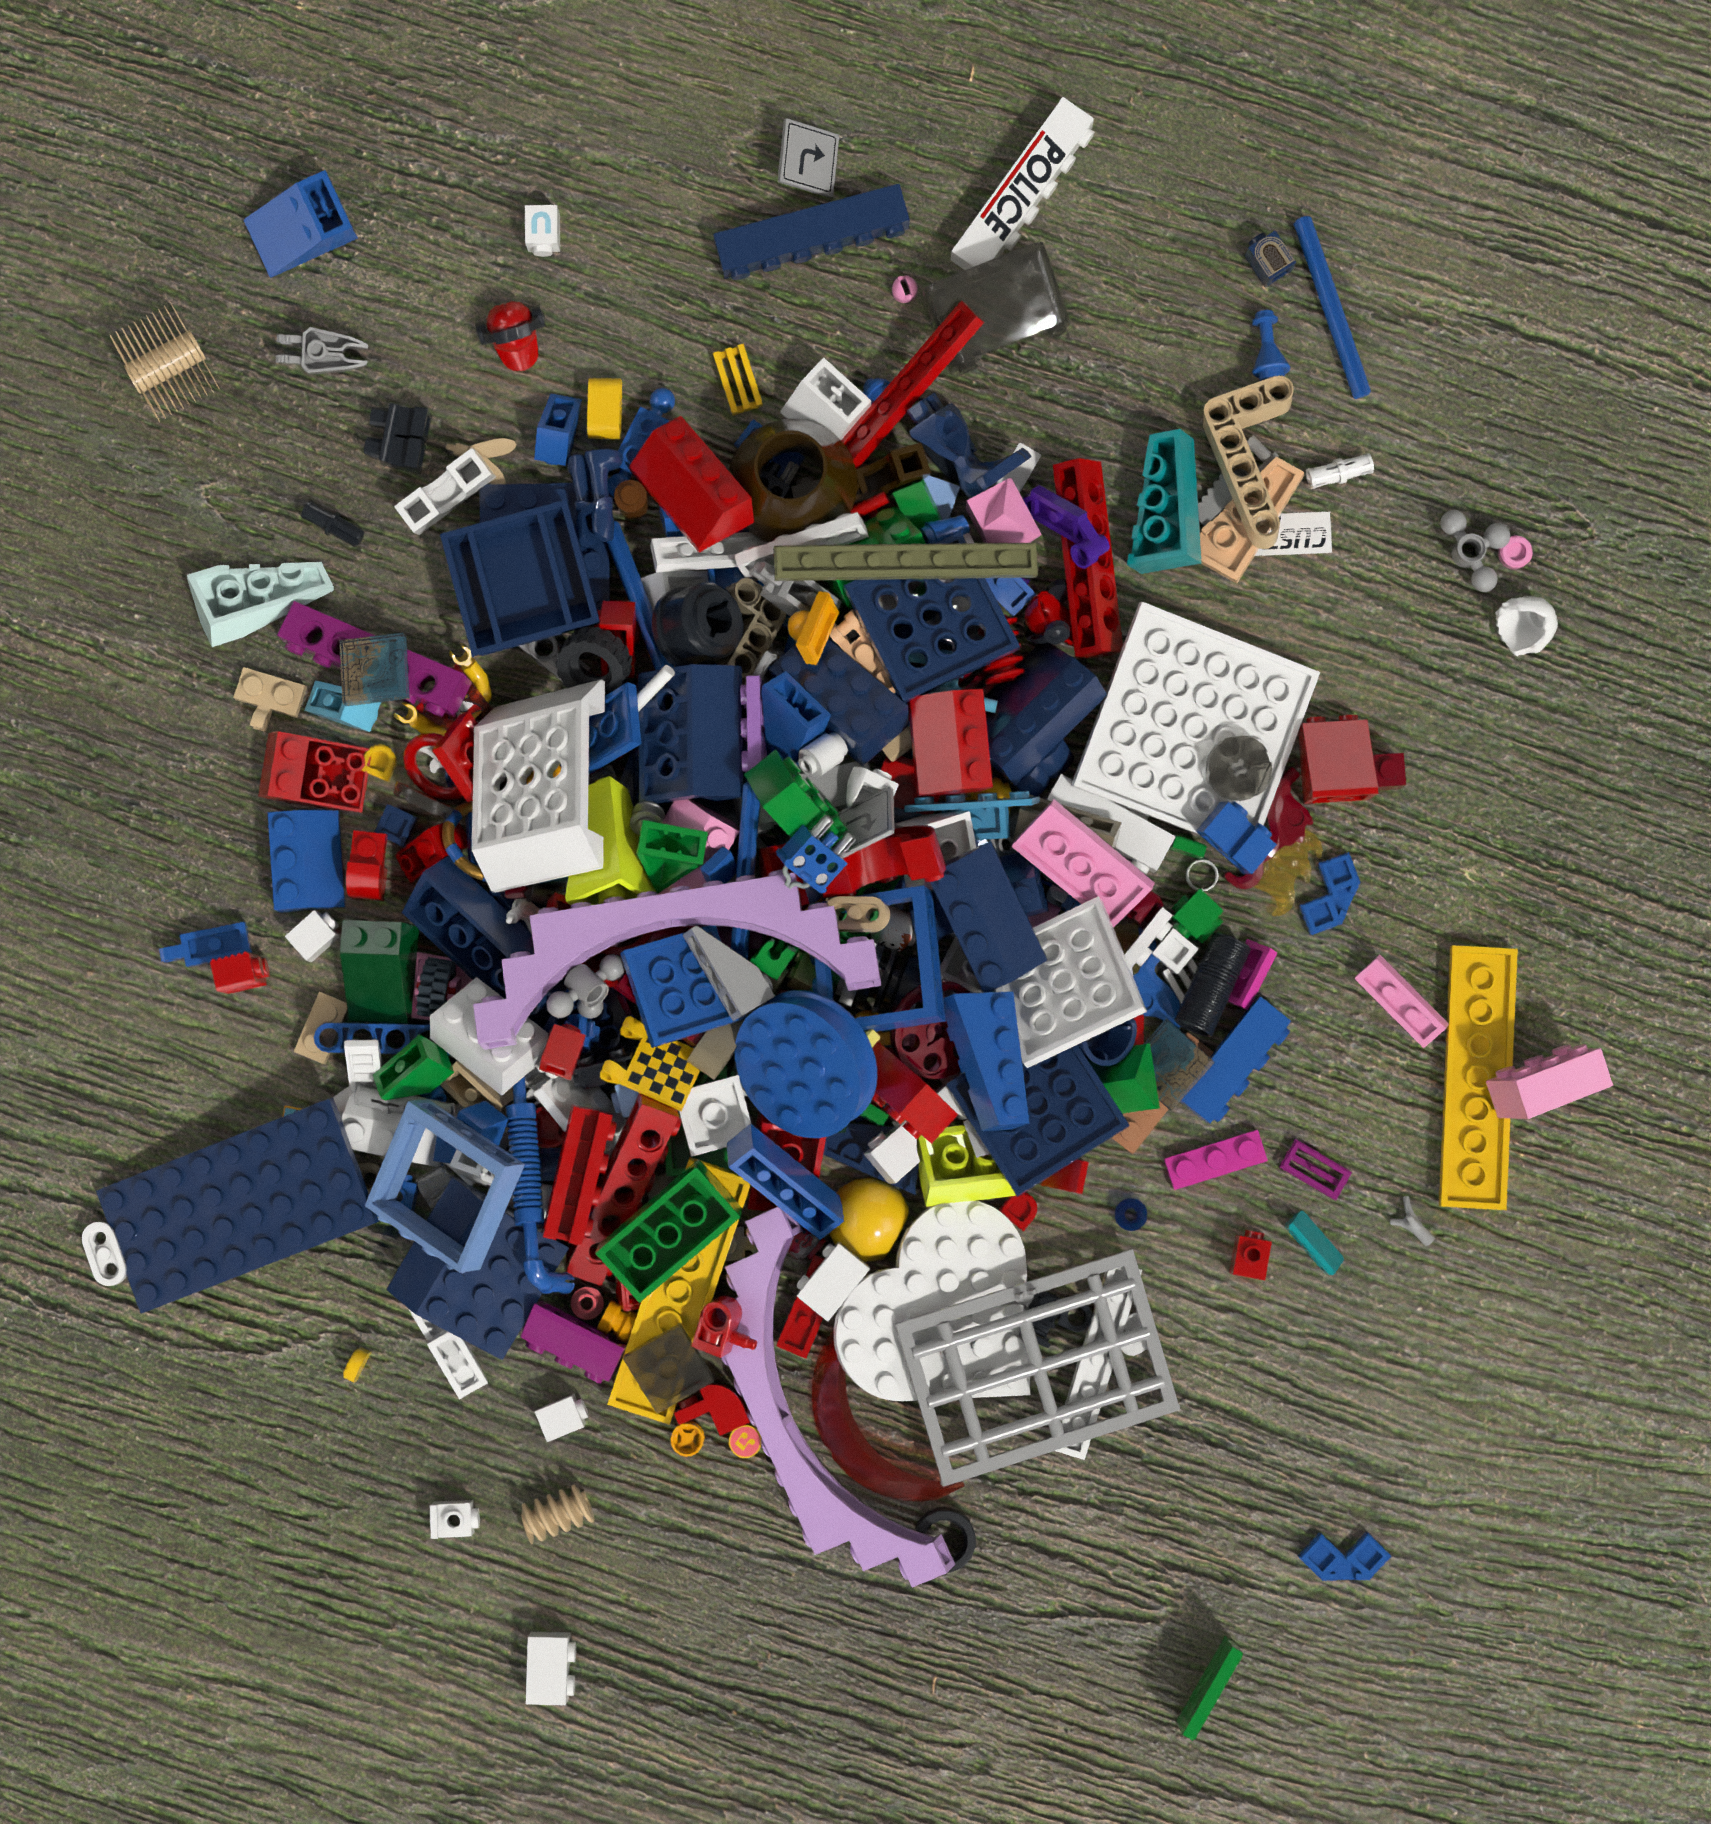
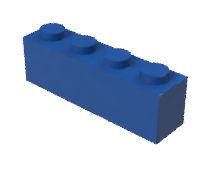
M1257 997L1249 1010H1246L1210 1058L1215 1063L1180 1103L1207 1124H1211L1213 1120L1219 1122L1230 1109L1226 1103L1233 1094L1239 1097L1249 1085L1250 1081L1246 1078L1252 1070L1260 1071L1269 1060L1270 1056L1267 1054V1051L1274 1043L1279 1046L1288 1036L1290 1030L1286 1027L1290 1024L1291 1020L1262 997Z
M749 1124L727 1142L728 1167L819 1240L844 1222L840 1196L752 1124Z

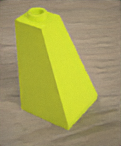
M610 776L600 778L595 783L588 785V829L604 837L603 868L568 876L565 899L570 905L580 902H589L591 905L603 904L605 899L611 897H623L624 900L637 898V894L642 892H656L637 855L639 835L634 833L630 827L633 805L629 790Z

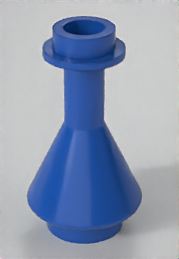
M1272 310L1259 311L1255 313V319L1252 320V324L1260 328L1262 344L1252 374L1259 378L1260 381L1279 375L1285 377V374L1291 369V366L1274 343L1272 325L1278 322V317L1274 315Z

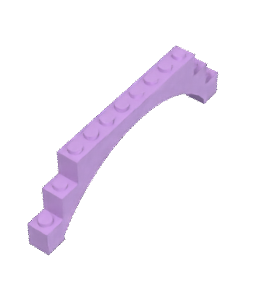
M782 870L770 872L769 877L757 879L754 875L741 876L736 878V882L723 884L722 881H709L704 883L703 887L690 889L688 886H678L670 889V893L657 895V892L654 891L642 892L637 894V898L624 900L623 897H611L605 899L603 904L591 905L589 902H580L571 905V909L560 911L554 907L539 910L538 914L530 915L535 954L530 955V952L526 951L512 953L510 958L502 959L506 999H502V996H489L483 998L482 1003L473 1004L478 1044L484 1050L517 1045L516 1035L530 1013L543 997L574 967L614 944L641 934L670 927L692 925L729 926L756 931L781 939L823 962L846 981L848 991L881 986L874 939L867 940V937L864 936L853 937L847 940V944H841L835 907H828L827 903H817L808 906V910L802 911L799 887L794 886L789 889L785 886L786 877L783 875ZM789 873L791 882L797 881L796 874Z
M778 1206L745 1221L748 1227L746 1229L748 1239L752 1245L757 1247L758 1252L726 1266V1279L730 1288L736 1291L738 1297L734 1299L738 1301L742 1309V1318L737 1331L750 1336V1338L757 1340L758 1343L755 1350L733 1344L731 1352L723 1356L722 1360L726 1366L730 1367L734 1376V1387L737 1393L743 1396L748 1407L747 1414L753 1426H757L762 1437L761 1445L763 1451L772 1459L776 1468L775 1477L780 1486L784 1487L787 1492L789 1508L792 1514L798 1517L802 1525V1535L808 1547H812L816 1555L850 1541L852 1557L856 1563H860L863 1571L898 1557L900 1560V1572L906 1580H909L911 1587L948 1573L955 1563L942 1534L932 1537L908 1529L883 1517L863 1504L828 1472L806 1443L791 1415L781 1387L773 1341V1314L778 1280L795 1235L803 1230L797 1221ZM717 1308V1317L722 1322H726L725 1312Z

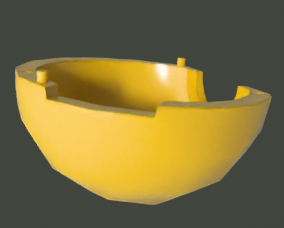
M874 1177L855 1179L841 1186L836 1192L841 1199L844 1222L832 1230L829 1235L835 1245L840 1242L864 1262L882 1260L888 1255L909 1215V1206L902 1193L893 1185Z

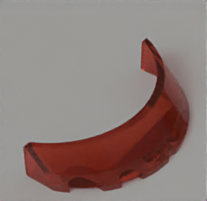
M833 1330L820 1351L814 1369L812 1407L819 1435L824 1445L831 1450L834 1461L848 1476L865 1488L897 1500L913 1502L933 1501L965 1486L964 1481L943 1487L940 1483L941 1481L923 1479L906 1473L886 1461L867 1442L859 1430L849 1406L846 1391V1373L836 1354Z

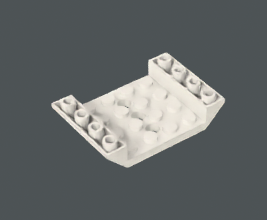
M597 680L494 707L474 727L472 852L491 891L496 893L603 868L604 837L588 829L589 716L605 712V681ZM559 764H561V771L554 778L553 772L558 768ZM534 770V777L529 784H526L527 777L530 776V774ZM507 777V784L505 788L500 791V784Z

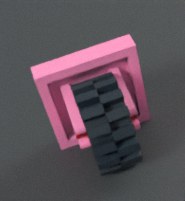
M417 952L411 1017L430 1020L431 1014L468 985L472 979L449 957Z

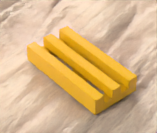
M739 344L735 348H727L722 352H714V360L732 416L762 407L763 403L744 344ZM739 354L754 401L750 403L734 356ZM728 358L743 404L741 406H736L722 362L723 359Z

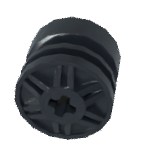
M877 943L876 954L881 986L858 989L856 1008L864 1010L869 996L876 999L871 1013L877 1014L883 1002L890 1004L888 1013L895 1012L901 1000L911 990L921 985L918 956L910 954L903 966L896 964L898 949L893 948L889 961L881 959L885 945ZM915 1003L914 1005H912V1007L910 1008V1010H912V1009L915 1008L916 1003Z

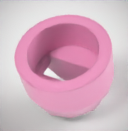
M907 275L898 277L892 285L893 297L900 303H909L915 299L918 290L916 281ZM906 281L910 294L906 296L900 283Z

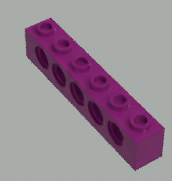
M296 601L293 602L277 634L286 643L284 647L286 650L298 656H302L304 652L313 656L312 660L326 668H330L332 664L340 667V673L345 675L344 655H339L343 644L382 639ZM322 632L321 639L316 643H312L314 635ZM354 643V649H349V651L356 650L355 643ZM407 649L410 699H403V701L412 705L416 701L426 705L425 709L439 717H443L444 713L455 717L472 682L463 673ZM370 659L360 660V664L354 665V666H359V665H361V661L370 660ZM435 680V685L433 689L428 692H424L423 689L425 684L429 681Z

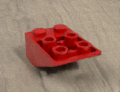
M280 731L268 733L258 797L362 813L368 773L366 770L365 772L361 770L365 766L364 754L369 748ZM370 756L369 761H368V763H367V766H369V767H370L371 756Z

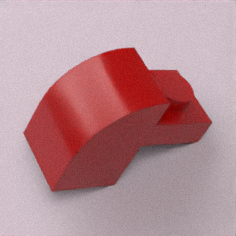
M353 830L350 862H347L346 891L349 897L384 901L388 869L384 868L387 834Z
M720 1382L701 1384L699 1390L703 1398L698 1400L696 1395L678 1402L680 1408L674 1412L679 1425L710 1412L720 1436L750 1423L747 1409L741 1396L732 1387Z

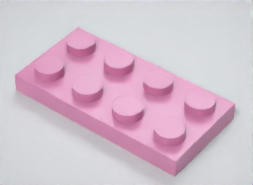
M1055 799L1014 840L1011 846L1080 904L1099 896L1104 903L1113 928L1153 889L1155 882Z

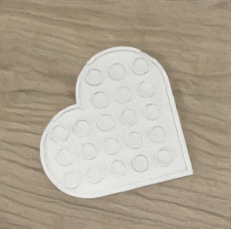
M979 1201L945 1203L931 1206L924 1210L912 1225L906 1229L900 1241L896 1267L879 1270L864 1277L837 1311L834 1323V1346L838 1360L845 1373L862 1390L876 1397L892 1401L917 1400L895 1323L1027 1282L1026 1253L1021 1237L1014 1225L1000 1211ZM1012 1301L952 1320L950 1325L953 1333L1025 1311L1026 1308L1025 1305ZM937 1325L912 1333L915 1345L940 1338ZM1020 1327L957 1346L967 1382L1030 1363L1023 1337L1019 1336ZM944 1350L920 1358L930 1394L955 1387ZM1030 1377L971 1396L972 1398L1031 1395Z

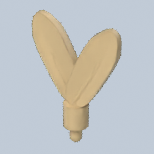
M499 438L477 443L470 447L460 443H456V445L447 444L446 449L453 451V455L459 457L469 449H475L496 476L489 483L506 484L503 473L488 458L509 454L516 448L517 444L513 440Z

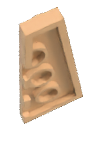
M1275 457L1260 474L1279 517L1303 479L1304 472ZM1254 497L1245 499L1246 503H1248L1249 505H1257L1260 503V501ZM1233 499L1200 532L1201 564L1237 584L1259 548L1250 542ZM1265 525L1256 528L1263 534H1267L1271 530L1270 527Z

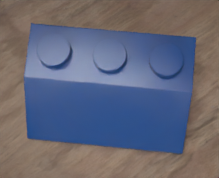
M292 810L267 812L274 910L283 913L346 908L339 811Z

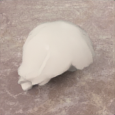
M1523 596L1511 598L1502 603V606L1495 612L1497 615L1495 623L1499 627L1498 634L1501 635V640L1506 643L1509 650L1516 656L1540 652L1552 640L1558 627L1554 608L1542 597Z

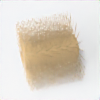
M166 307L165 309L180 335L174 336L160 312L173 336L172 340L168 339L155 317L168 341L163 344L147 317L162 344L157 347L141 320L155 346V349L151 350L135 323L149 352L145 353L129 327L143 353L142 356L138 355L135 347L123 330L125 337L137 356L136 359H133L126 345L116 332L127 355L131 359L127 363L118 345L110 335L125 363L123 366L139 394H143L159 422L160 420L145 391H149L165 417L151 388L155 387L159 397L171 414L157 387L158 384H161L167 397L176 409L162 383L167 381L184 409L168 379H174L180 392L189 404L174 376L179 374L193 399L194 397L181 372L185 371L199 396L200 394L186 369H192L205 393L206 391L192 366L197 364L209 386L210 384L198 363L203 361L212 376L204 361L206 357L190 330L187 331L174 309L186 331L181 334Z

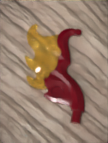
M1290 767L1281 777L1266 817L1269 831L1272 833L1270 839L1277 845L1253 874H1245L1242 877H1236L1230 872L1224 874V879L1238 889L1246 890L1253 887L1270 894L1275 899L1277 909L1271 913L1272 916H1281L1291 910L1295 901L1294 882L1296 877L1303 875L1305 884H1308L1311 879L1308 852L1314 850L1316 857L1321 858L1323 851L1319 838L1312 832L1305 830L1306 825L1310 826L1314 823L1310 813L1293 798L1290 792L1292 789L1290 786L1300 776V773L1293 767Z

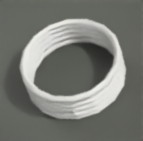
M1196 860L1195 862L1191 863L1190 866L1187 868L1186 881L1192 889L1196 891L1200 889L1196 888L1189 880V871L1195 863H1208L1212 866V868L1215 871L1214 883L1209 888L1202 889L1203 891H1208L1209 889L1213 888L1218 881V869L1216 868L1215 864H1213L1209 860Z

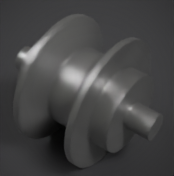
M650 801L636 804L630 819L631 829L634 833L640 835L642 820L663 823L665 819L664 810L658 804Z

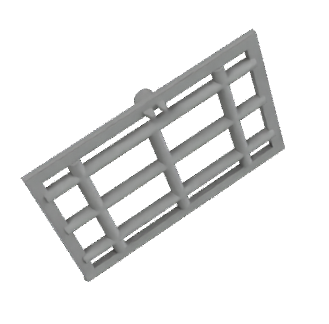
M1133 1249L895 1323L940 1475V1483L943 1487L1180 1410ZM1124 1267L1126 1279L1102 1285L1100 1273ZM1087 1278L1090 1288L1088 1291L956 1333L952 1331L950 1325L952 1320L1012 1301L1020 1305H1028L1032 1302L1034 1294ZM1131 1291L1141 1327L1117 1335L1107 1298ZM1094 1303L1104 1339L1042 1358L1032 1322ZM937 1325L940 1338L915 1345L912 1333ZM1020 1327L1030 1363L967 1382L957 1346ZM1145 1340L1155 1376L1131 1384L1121 1347ZM944 1350L955 1387L930 1394L920 1358ZM1108 1352L1119 1388L1057 1407L1046 1371ZM1034 1376L1044 1412L982 1432L971 1395ZM1156 1389L1160 1390L1163 1401L1138 1408L1135 1396ZM959 1400L969 1436L945 1444L934 1407ZM1123 1400L1126 1413L1064 1432L1061 1420ZM1045 1425L1049 1426L1052 1437L989 1457L986 1444ZM971 1449L974 1450L977 1461L952 1469L949 1456Z

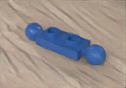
M658 388L652 392L650 396L652 408L650 411L640 406L618 450L622 453V464L617 468L620 471L608 479V491L613 498L618 485L630 480L631 476H634L629 466L654 429L669 422V420L662 417L664 413L671 411L675 405V396L669 389Z

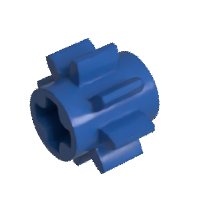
M573 1014L567 1017V1021H564V1024L575 1026L580 1029V1033L586 1035L581 1053L591 1051L593 1043L599 1042L600 1027L595 1026L592 1018H585L581 1014Z

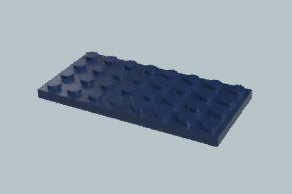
M334 1098L316 1103L96 1191L107 1223L116 1234L127 1267L126 1275L141 1314L379 1222L377 1214L365 1207L369 1192Z

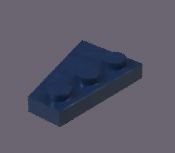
M849 1123L841 1131L826 1137L823 1155L887 1182L866 1158L864 1153L870 1149L868 1142L880 1132L886 1135L894 1127ZM918 1164L897 1183L891 1185L916 1195Z

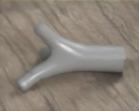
M1404 1196L1403 1203L1406 1217L1404 1219L1391 1218L1390 1224L1408 1229L1426 1247L1434 1241L1435 1237L1417 1218L1411 1207L1409 1196Z

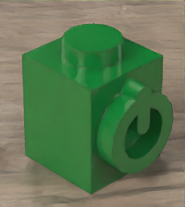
M1201 888L1190 898L1183 895L1172 907L1176 912L1171 917V920L1175 923L1172 928L1186 939L1190 937L1193 941L1198 939L1203 943L1223 923L1219 916L1224 910Z

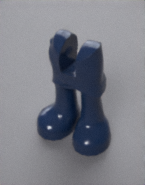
M612 449L586 451L585 455H573L567 459V468L572 477L577 499L574 503L577 516L576 532L579 543L584 548L594 546L598 541L608 542L614 539L613 498L609 496L607 479L608 472L619 468L622 464V453L620 451ZM590 479L593 491V502L591 501Z

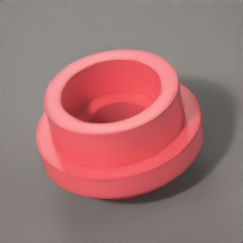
M593 1287L578 1289L571 1299L572 1311L577 1317L584 1320L597 1317L604 1307L602 1294ZM584 1297L592 1299L593 1307L587 1310L582 1307L581 1301Z

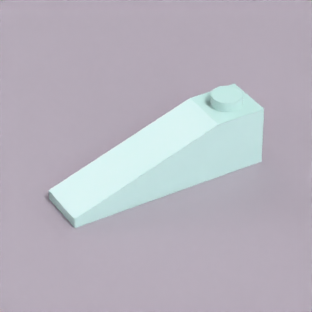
M322 562L282 563L279 567L260 568V564H249V568L229 569V565H217L187 575L200 623L212 647L243 638L287 615L294 601L306 605L334 590V586Z

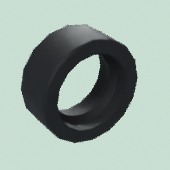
M938 1507L926 1512L918 1521L914 1531L926 1534L933 1523L941 1520L951 1521L961 1528L964 1535V1544L961 1551L953 1557L955 1565L948 1572L951 1573L963 1568L971 1560L976 1548V1535L970 1520L962 1512L950 1507Z

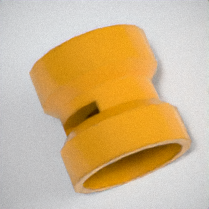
M611 1300L597 1330L605 1334L610 1333L612 1330L617 1340L627 1344L637 1312L633 1310L622 1312L620 1304Z
M688 1421L681 1425L678 1424L671 1435L672 1448L681 1456L695 1455L704 1444V1430L694 1421Z

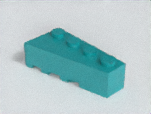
M1181 429L1150 434L1142 475L1145 477L1142 493H1139L1137 506H1139L1137 524L1133 526L1131 537L1134 539L1132 553L1128 554L1127 566L1141 574L1202 563L1194 439Z

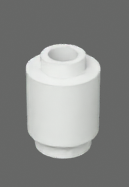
M837 733L823 734L799 751V766L806 775L819 778L844 760V756L848 752L847 745Z

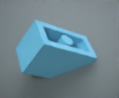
M315 680L304 711L352 728L370 732L377 720L381 702L346 706L345 687Z

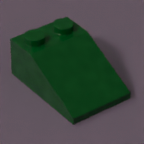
M343 920L340 958L349 1021L411 1024L419 929L416 926L403 922Z

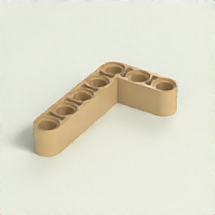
M1280 375L1214 397L1205 404L1203 412V429L1249 540L1259 549H1268L1277 542L1280 520L1242 429L1288 412L1291 407L1294 388L1288 378ZM1280 392L1285 397L1283 399H1275L1271 394ZM1243 403H1251L1255 406V408L1251 410H1246L1242 408L1240 405H1242ZM1218 413L1222 414L1225 418L1217 421L1210 416ZM1231 441L1237 446L1229 449L1222 446V443ZM1237 469H1243L1248 472V475L1239 477L1233 472ZM1254 497L1257 498L1260 501V503L1257 505H1249L1248 503H1246L1245 499ZM1265 525L1270 527L1272 532L1263 534L1256 528Z

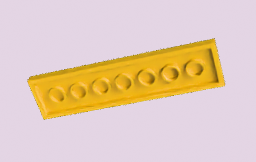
M1450 946L1447 1022L1449 1025L1446 1029L1439 1187L1440 1207L1507 1210L1510 1118L1497 1117L1486 1081L1497 1077L1496 1071L1513 1066L1518 949Z
M689 1157L686 1169L698 1159ZM701 1161L743 1209L750 1184L734 1171ZM739 1219L641 1301L607 1405L670 1425L696 1349L691 1347L701 1311L712 1301Z

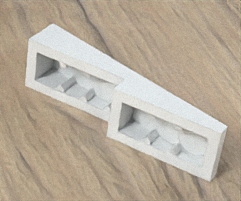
M409 1309L425 1336L430 1351L459 1399L488 1384V1380L467 1341L415 1315Z

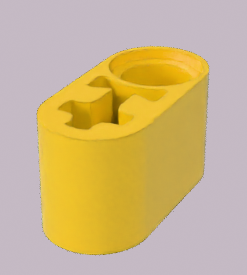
M589 378L587 404L588 439H621L622 379Z

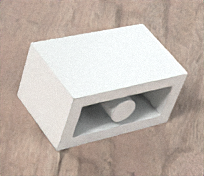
M531 1632L529 1634L527 1645L526 1704L566 1705L569 1696H574L575 1675H569L570 1662H575L576 1642H570L571 1633Z

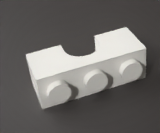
M469 449L446 467L447 470L438 479L423 488L419 487L394 506L413 533L422 534L496 478L495 474L475 449Z

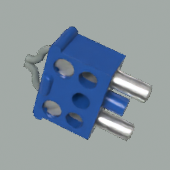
M824 815L812 830L802 825L782 849L776 850V855L784 864L782 870L783 875L786 877L784 885L789 889L794 886L799 888L812 886L819 893H825L827 891L826 887L848 864L842 855L856 841L855 837L850 833H846L835 847L832 848L831 846L839 838L834 832L830 830L823 839L820 838L834 823L829 816ZM788 868L806 883L791 882V876L787 871Z

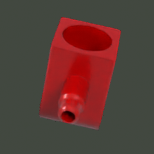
M722 1296L708 1303L701 1311L691 1347L722 1358L731 1352L733 1344L755 1350L758 1342L750 1338V1336L737 1331L742 1318L741 1305L730 1296ZM717 1308L725 1312L726 1322H722L717 1317Z

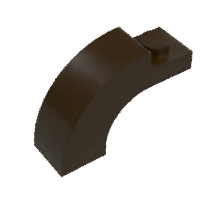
M922 443L892 450L884 458L856 469L857 494L854 504L863 502L882 491L886 493L887 497L892 496L894 489L919 479L927 478L931 471Z

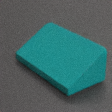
M1299 1211L1284 1224L1285 1229L1326 1275H1334L1344 1261L1343 1255L1304 1211Z

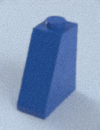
M785 671L765 683L761 689L766 751L768 756L776 749L784 759L790 756L800 768L798 763L799 751L824 734L831 714Z

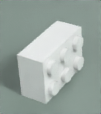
M476 977L430 1015V1039L502 1096L541 1061L549 1034L531 1019L527 1018L516 1035L517 1045L484 1050L478 1044L473 1004L482 1003V999L485 997L500 995Z

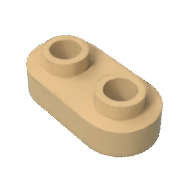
M839 896L827 902L828 907H835L839 932H878L886 927L890 919L889 907L876 897ZM845 910H846V911H847V916H846V918H845L844 920L840 921V920H839V915H840V913H841L842 911H845ZM878 911V918L871 921L870 916L872 912Z

